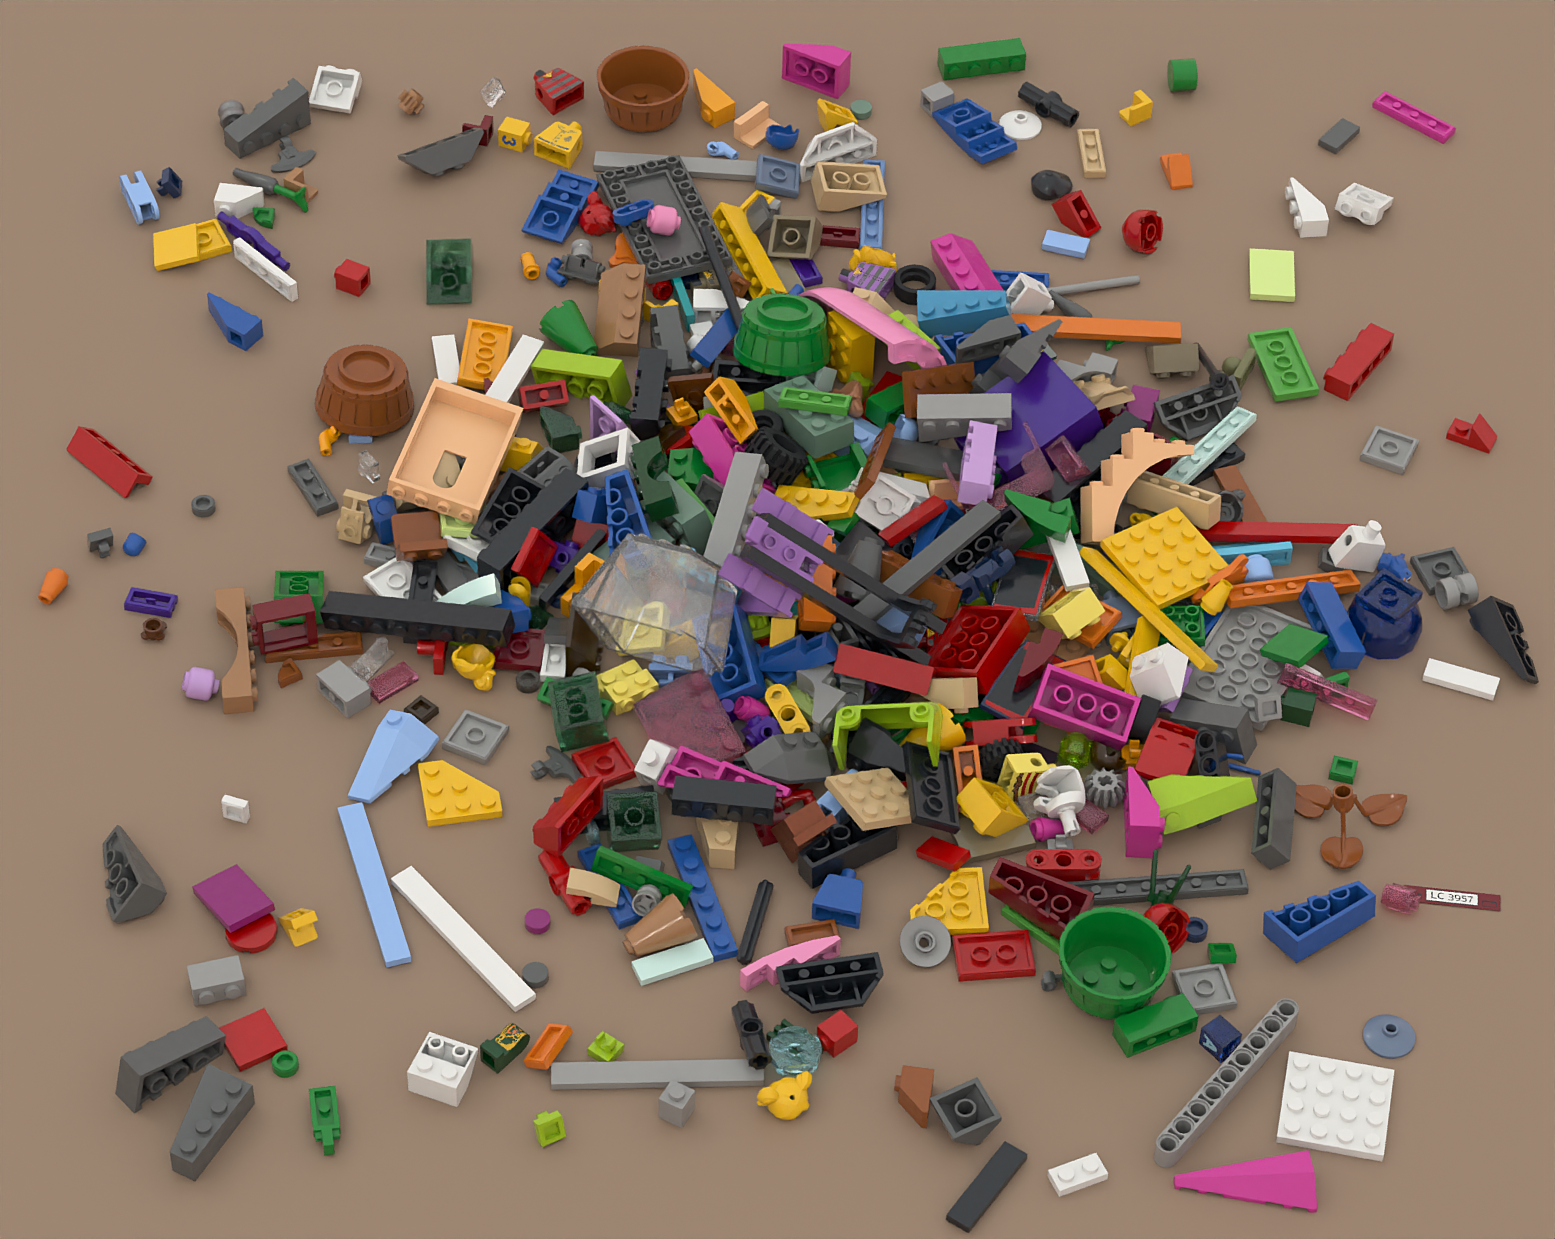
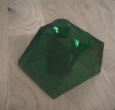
M657 791L607 794L606 830L608 849L615 852L658 850L660 848L662 831Z

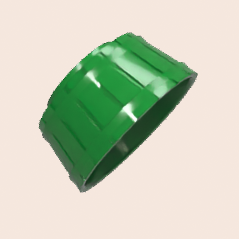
M769 294L751 300L743 310L740 326L734 338L732 349L735 358L752 370L777 376L805 375L822 369L831 359V344L828 338L827 318L824 310L816 302L792 294Z
M1099 907L1091 909V911H1085L1067 924L1060 937L1059 963L1066 993L1077 1007L1095 1017L1113 1020L1122 1014L1132 1013L1148 1005L1153 999L1155 992L1164 983L1171 966V949L1164 933L1150 919L1145 918L1138 912L1126 910L1125 908Z

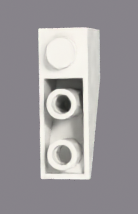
M1293 177L1290 178L1289 187L1285 188L1286 200L1290 201V214H1294V227L1298 229L1300 238L1326 236L1329 219L1325 205Z

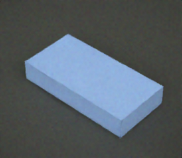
M1047 230L1042 243V250L1084 259L1090 245V239Z

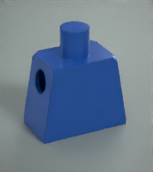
M845 868L840 876L834 874L827 875L813 900L812 919L819 921L835 919L837 925L859 929L863 882L855 879L856 872L854 870Z

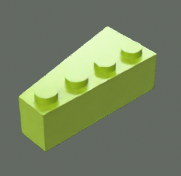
M542 349L530 366L536 384L565 379L566 389L574 397L582 399L583 397L590 398V396L594 395L603 404L613 406V410L618 412L622 411L632 396L624 364L620 359Z

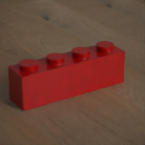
M1370 323L1365 330L1362 329L1354 343L1350 342L1346 352L1338 356L1335 365L1326 370L1323 377L1325 380L1324 390L1348 401L1391 351L1394 333L1373 323Z

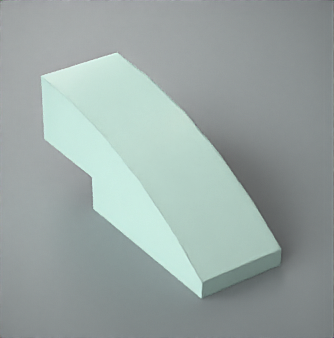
M493 573L453 589L436 602L484 607L502 604L500 583Z

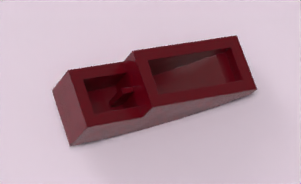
M1044 628L1039 644L1029 642L1013 690L1014 692L1018 693L1029 687L1042 676L1046 666L1051 664L1055 658L1063 633Z

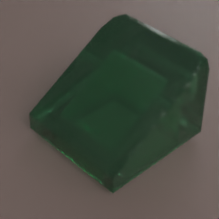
M537 605L529 607L531 611L529 628L542 630L547 626L549 617L554 616Z

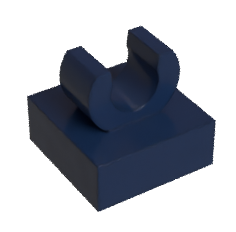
M170 167L162 170V178L157 181L160 187L156 191L161 196L169 193L174 199L181 196L182 180Z

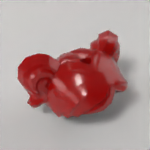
M592 191L587 197L588 206L579 216L580 227L584 229L585 233L598 237L604 233L616 232V223L614 222L612 210L603 204L598 196V192Z

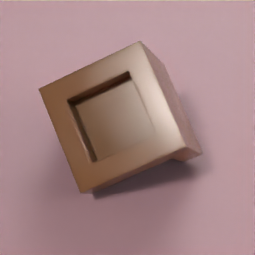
M295 167L283 179L284 187L297 192L302 187H306L304 197L307 203L318 194L317 188L304 183V171L301 168Z

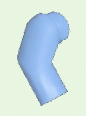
M712 141L707 145L708 153L712 156H726L731 160H737L739 157V152L725 142Z

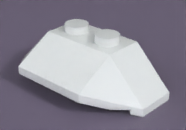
M853 122L815 135L809 142L800 163V182L811 180L817 161L854 164L876 156L877 139Z

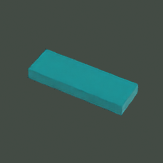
M681 277L670 279L673 288L672 293L675 301L679 303L678 309L686 331L690 332V324L695 323V314Z

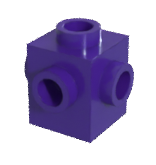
M566 540L565 543L553 541L558 545V548L549 565L556 568L555 572L560 573L580 550V544Z
M759 714L750 718L746 722L747 725L740 730L745 736L746 743L752 749L772 735L782 734L779 730L780 725L774 717L769 715L759 716Z

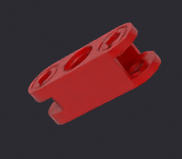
M1036 717L963 722V727L973 728L974 740L966 741L965 746H986L988 743L992 745L994 744L993 740L998 739V742H1001L1002 738H1006L1007 741L1012 738L1014 742L1017 740L1019 744L1037 742V734L1024 735L1023 730L1018 727L1036 725Z
M1036 849L1030 851L1026 856V867L1065 882L1099 880L1102 857L1095 850Z

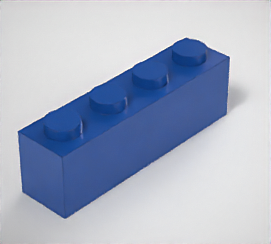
M1307 582L1298 600L1313 631L1328 636L1329 643L1322 650L1331 669H1357L1366 651L1339 598V594L1336 592L1332 582Z

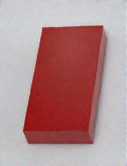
M933 836L916 850L918 858L954 872L971 858L970 850Z

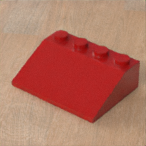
M960 605L947 624L943 634L938 637L927 653L931 656L927 666L938 669L935 678L977 677L978 694L987 695L1031 630L1021 607Z

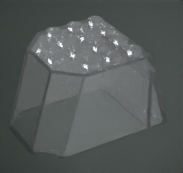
M628 533L575 596L571 605L606 649L711 677L715 671L722 672L725 666L737 589L732 583L718 575L722 567L720 564L698 554L691 547L683 544L676 546L664 539H659V541L653 540L644 534H638L637 536Z

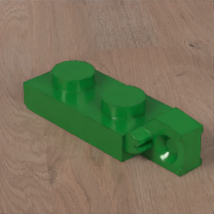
M336 1087L309 1089L314 1137L316 1142L323 1141L324 1155L335 1154L334 1140L340 1139L341 1134Z

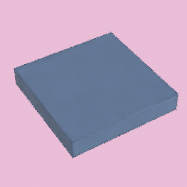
M759 154L756 165L755 189L797 199L799 194L800 163Z

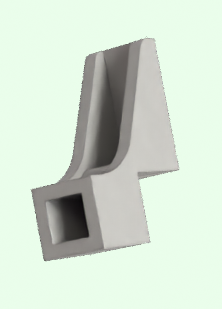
M1092 352L1089 360L1084 361L1083 366L1060 359L1057 365L1073 382L1078 380H1084V382L1092 381L1091 377L1104 374L1105 378H1110L1112 385L1117 374L1118 359Z
M829 664L796 671L797 689L804 691L814 700L812 713L813 731L821 739L832 731L835 725L836 713L841 708L848 706L846 692L834 688L836 685L834 667Z

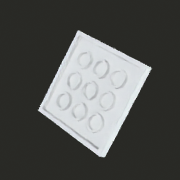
M1289 1051L1276 1143L1382 1162L1394 1070Z

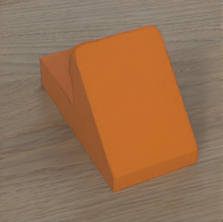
M1172 153L1160 156L1161 166L1172 190L1193 187L1189 154Z

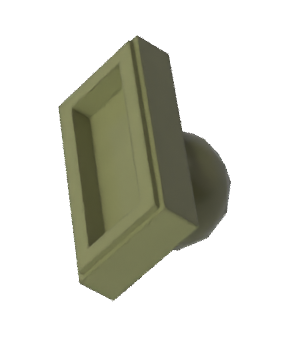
M1249 347L1242 360L1231 356L1226 358L1222 364V371L1227 376H1235L1240 391L1255 365L1256 350Z

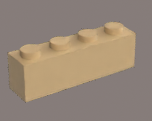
M1144 471L1139 475L1128 489L1127 503L1135 505L1139 509H1147L1159 515L1178 507L1187 519L1200 529L1208 530L1220 521L1221 495L1148 471Z

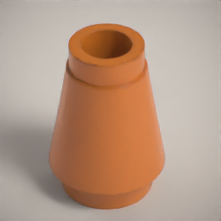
M52 568L51 571H48L38 599L45 604H51L68 585L67 580L69 576L67 573L59 568Z

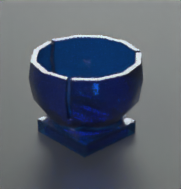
M1384 568L1355 595L1347 611L1361 643L1363 640L1362 645L1365 647V655L1378 660L1398 659L1413 651L1422 633V616L1417 603L1422 599L1423 592Z

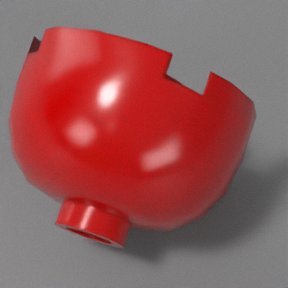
M1136 210L1129 214L1123 223V239L1126 245L1133 251L1151 254L1158 248L1154 247V245L1162 239L1163 221L1160 216H1157V211Z
M1158 903L1151 906L1143 914L1145 918L1154 922L1159 927V930L1164 933L1170 946L1171 954L1175 953L1184 944L1189 934L1186 931L1187 923L1190 924V918L1185 911L1170 903Z

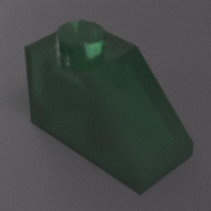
M545 406L539 407L540 425L549 447L559 453L579 449V439H582V431L579 425L576 426L573 417Z

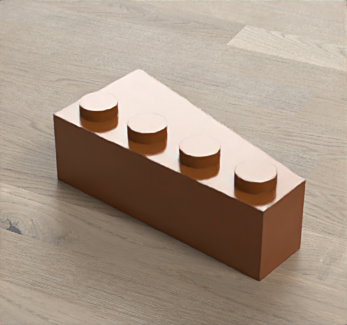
M893 550L882 551L880 582H885L910 560ZM934 573L907 596L917 600H921V598L929 599L937 606L934 612L929 613L945 619L954 616L962 589L955 586V582L943 579Z

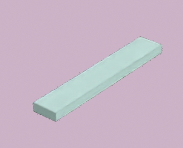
M1237 406L1194 446V455L1182 457L1163 477L1189 484L1256 421L1257 414Z

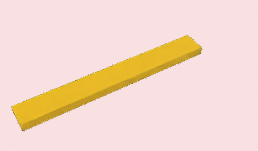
M1083 546L1079 552L1080 556L1178 650L1188 656V659L1199 670L1215 672L1219 666L1097 549Z

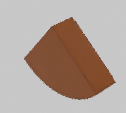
M292 658L283 662L278 673L280 688L303 679L302 672Z

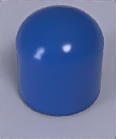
M132 532L123 544V551L129 556H137L141 553L147 542L144 538Z

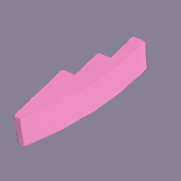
M837 935L811 940L765 956L740 970V986L747 992L766 979L774 986L779 983L776 973V967L835 958L840 955L841 938Z

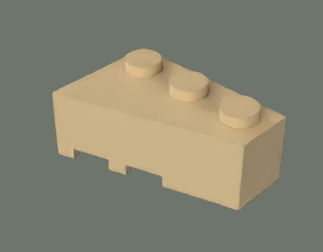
M444 451L434 473L433 481L441 488L454 486L461 470L455 454ZM392 496L397 512L420 507Z
M695 817L708 866L711 868L734 869L740 822Z

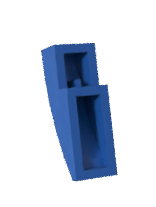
M828 631L809 640H806L800 634L760 652L758 668L760 671L785 672L822 666L836 660L838 645Z

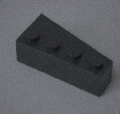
M640 348L637 377L639 378L635 381V396H633L632 402L633 411L630 416L631 431L639 440L645 441L656 436L660 429L665 426L662 414L666 413L668 399H664L665 392L669 393L668 379L666 378L667 372L672 371V359L668 358V350Z
M1011 504L1001 511V517L940 569L944 576L951 580L960 572L967 573L982 561L984 557L990 559L991 552L999 546H1002L1003 551L1006 549L1010 550L1013 555L1034 534L1022 514Z
M848 814V818L840 824L835 823L830 827V832L825 836L820 835L798 852V873L814 889L822 885L829 874L840 876L845 868L854 870L897 849V827L890 826L863 831Z

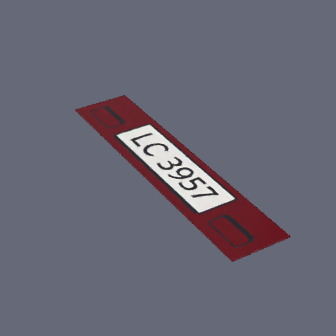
M1404 885L1403 901L1500 911V895Z

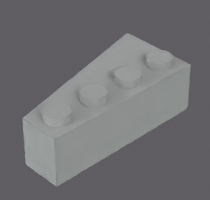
M1011 393L918 394L917 424L920 442L967 436L970 420L998 425L997 431L1012 429Z

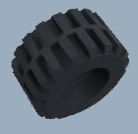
M770 427L760 428L744 450V453L762 454L766 464L769 466L767 479L785 486L792 485L808 463V457L798 443L783 432Z

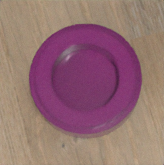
M535 908L526 913L525 927L530 933L542 934L550 928V915L546 910Z

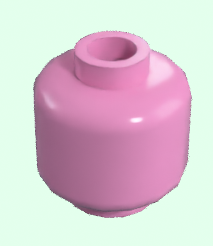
M656 205L653 209L649 210L647 226L650 227L652 233L670 236L674 233L675 229L678 230L680 227L681 217L677 215L675 208Z

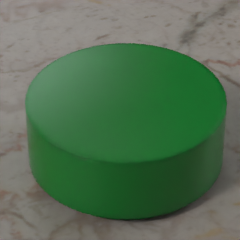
M280 1051L272 1058L273 1072L282 1078L295 1075L299 1069L297 1055L291 1051Z

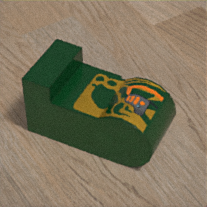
M508 1024L491 1041L487 1039L480 1045L481 1062L498 1074L527 1047L530 1035L516 1024Z

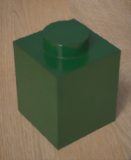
M1288 687L1286 696L1281 695V721L1309 727L1317 693Z

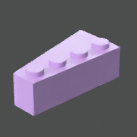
M970 420L961 461L957 502L977 505L982 500L987 502V498L992 499L997 457L994 455L998 425Z

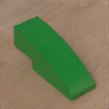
M1005 489V503L1008 506L1013 504L1022 514L1028 525L1050 538L1066 543L1071 528V517L1051 512V502Z

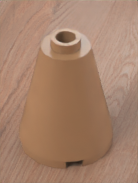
M673 893L667 895L624 934L626 940L622 943L629 955L634 953L636 957L692 941L697 937L690 918L685 915L682 904Z

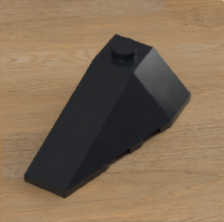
M865 717L847 750L846 767L850 770L855 769L858 772L889 768L899 781H906L903 747L890 738L892 733L886 728Z

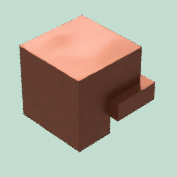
M814 800L770 830L791 863L798 860L799 851L820 835L825 836L827 834L825 830L835 824L837 820L832 813L826 817L816 800Z

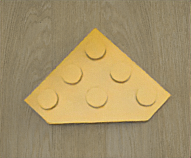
M443 760L418 763V773L428 827L503 817L499 791Z
M982 867L959 868L956 872L953 871L943 884L939 883L927 894L924 901L910 909V920L919 916L934 917L946 926L950 935L989 932Z

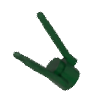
M1154 850L1150 892L1147 901L1152 902L1151 906L1158 903H1170L1173 905L1191 869V865L1186 866L1171 893L1165 890H1159L1158 893H1155L1158 851Z

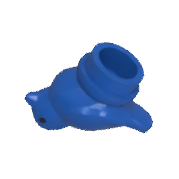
M1382 553L1376 568L1381 574H1387L1390 579L1398 580L1401 583H1409L1412 575L1411 571L1407 568L1404 559L1405 554L1401 553L1398 556H1393L1391 553Z

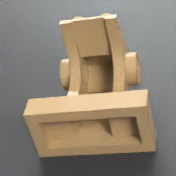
M349 489L345 490L343 494L344 506L341 508V516L336 526V530L339 532L338 539L357 544L370 539L374 522L369 507L362 506L360 503L368 505L367 500L376 498V496Z

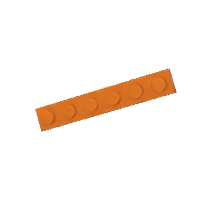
M1343 570L1232 585L1233 588L1228 595L1226 603L1229 608H1239L1298 600L1307 582H1332L1338 594L1359 592L1361 583L1352 570Z

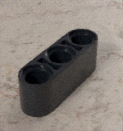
M1199 731L1195 736L1199 775L1208 777L1230 776L1224 736L1218 731ZM1211 735L1213 743L1208 747L1207 739ZM1215 760L1216 769L1212 772L1210 765Z

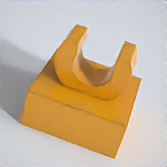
M683 397L674 400V406L666 408V415L674 425L685 427L698 422L697 413L687 401H684Z
M1129 740V744H1125L1121 749L1120 757L1127 760L1122 770H1128V767L1135 769L1145 745L1140 744V740Z

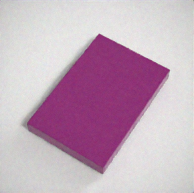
M237 864L192 886L193 893L230 933L275 910L274 903Z

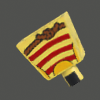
M1040 753L1009 754L1005 757L997 785L1002 786L1015 803L1040 795L1035 792L1038 777L1048 769L1057 766L1054 763L1047 764Z

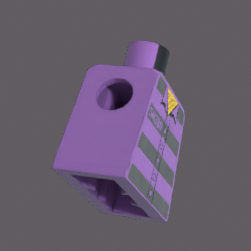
M861 262L854 272L843 268L839 275V281L846 283L847 291L853 293L855 287L877 292L885 300L894 287L895 269Z

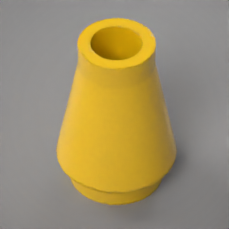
M1221 579L1216 586L1201 598L1200 606L1211 615L1221 612L1233 588L1232 584L1225 579Z

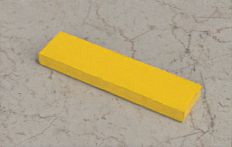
M1144 616L1137 618L1124 692L1136 697L1138 696L1130 679L1132 661L1135 656L1158 647L1160 631Z

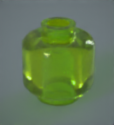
M1078 732L1064 736L1059 747V762L1063 766L1070 765L1077 770L1086 767L1090 761L1091 741L1084 734Z

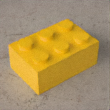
M836 310L828 312V323L826 325L831 344V359L827 364L828 368L837 370L836 374L839 381L845 385L851 372L859 371L864 378L868 377L873 380L875 336Z

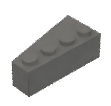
M292 78L287 82L288 86L283 90L278 88L272 93L273 97L265 103L261 101L255 105L253 112L249 115L244 113L223 129L225 146L239 159L311 124L309 93L296 79Z
M207 1064L170 1150L172 1171L193 1181L198 1179L254 1106L255 1099L252 1084Z

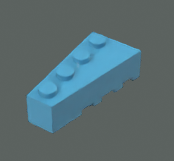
M917 290L918 324L920 330L929 338L940 334L953 335L954 332L961 331L963 334L975 332L976 329L982 327L989 320L1008 315L1011 316V307L1006 290Z

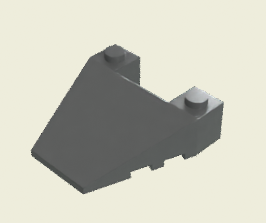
M1058 319L1016 341L1011 347L1007 345L999 354L1000 358L983 375L978 373L970 384L973 387L968 394H984L1007 376L1016 383H1019L1041 356V351L1047 347V342L1054 336L1062 321Z

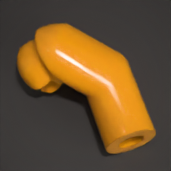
M334 426L327 428L319 435L318 440L322 456L332 454L331 444L337 441L342 433L336 430Z

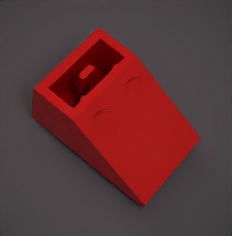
M1157 717L1135 766V771L1147 780L1171 774L1188 776L1197 759L1195 736L1199 731Z

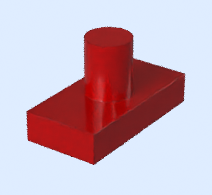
M418 640L417 655H433L434 675H444L448 642L442 640Z

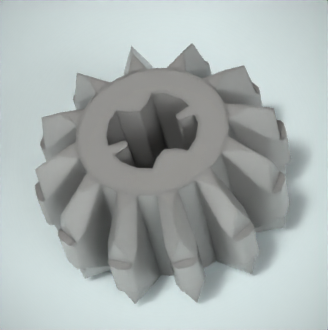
M1104 767L1101 772L1093 769L1091 775H1087L1084 781L1087 803H1093L1095 808L1103 806L1104 810L1108 806L1115 808L1117 803H1121L1125 791V782L1122 781L1121 774L1115 775L1114 769L1109 772L1105 771Z

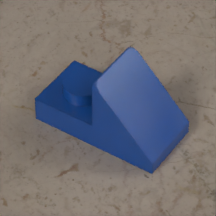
M386 494L367 500L380 544L384 545L394 542L391 517L397 514L392 496Z

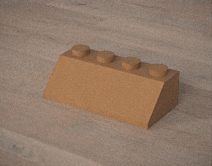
M622 263L601 273L594 340L598 347L597 354L638 357L646 286V265Z

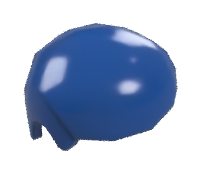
M772 124L767 127L765 137L773 148L788 150L796 144L799 129H796L794 132L791 125L784 128L783 126Z

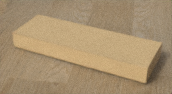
M1077 129L1084 178H1105L1106 168L1099 129Z

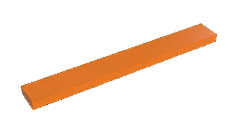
M1011 314L1015 324L1026 323L1032 332L1060 319L1062 324L1054 334V338L1181 343V322Z

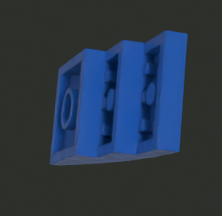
M968 98L932 112L933 118L945 133L980 164L987 163L1017 150V142L1004 134V127L992 120L991 112Z
M558 169L552 183L548 182L543 195L538 196L522 228V232L563 244L579 223V216L588 206L587 197L592 191L598 190L599 182Z

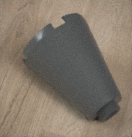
M865 537L864 541H858L847 562L880 582L882 546L878 545L879 540ZM841 574L833 587H836V595L855 601H862L870 594L869 591Z

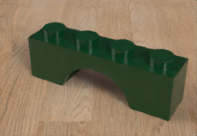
M659 436L633 444V455H630V459L634 469H636L633 470L636 482L640 484L637 485L639 496L641 499H644L640 501L643 513H648L652 522L678 514L676 497L669 481L656 480L664 470L669 468L666 453Z

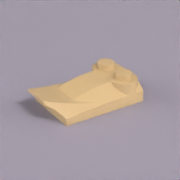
M1104 374L1091 377L1092 381L1084 382V380L1074 381V384L1097 407V410L1135 400L1134 394L1128 387L1118 388L1111 385L1110 378H1105Z

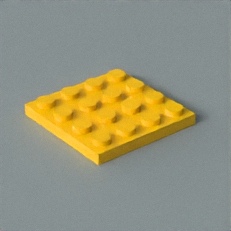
M1178 507L1101 540L1100 547L1129 581L1159 609H1163L1195 594L1200 588L1203 590L1210 586L1208 579L1228 566Z

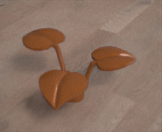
M1314 784L1297 785L1295 811L1305 818H1318L1323 814L1324 809L1330 810L1332 805H1334V808L1341 813V838L1330 837L1326 839L1321 845L1320 853L1323 860L1337 869H1346L1359 862L1363 855V845L1360 839L1356 837L1346 838L1345 814L1355 804L1364 817L1369 816L1373 824L1378 826L1393 825L1402 817L1407 802V795H1373L1366 798L1361 805L1357 800V795L1353 794L1352 787L1347 784L1335 786L1333 794L1325 786Z

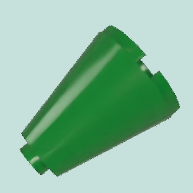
M563 301V306L559 308L556 306L552 307L541 319L540 325L542 328H539L540 332L565 351L597 356V344L574 301Z

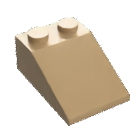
M816 162L811 184L819 211L840 212L887 197L879 165Z

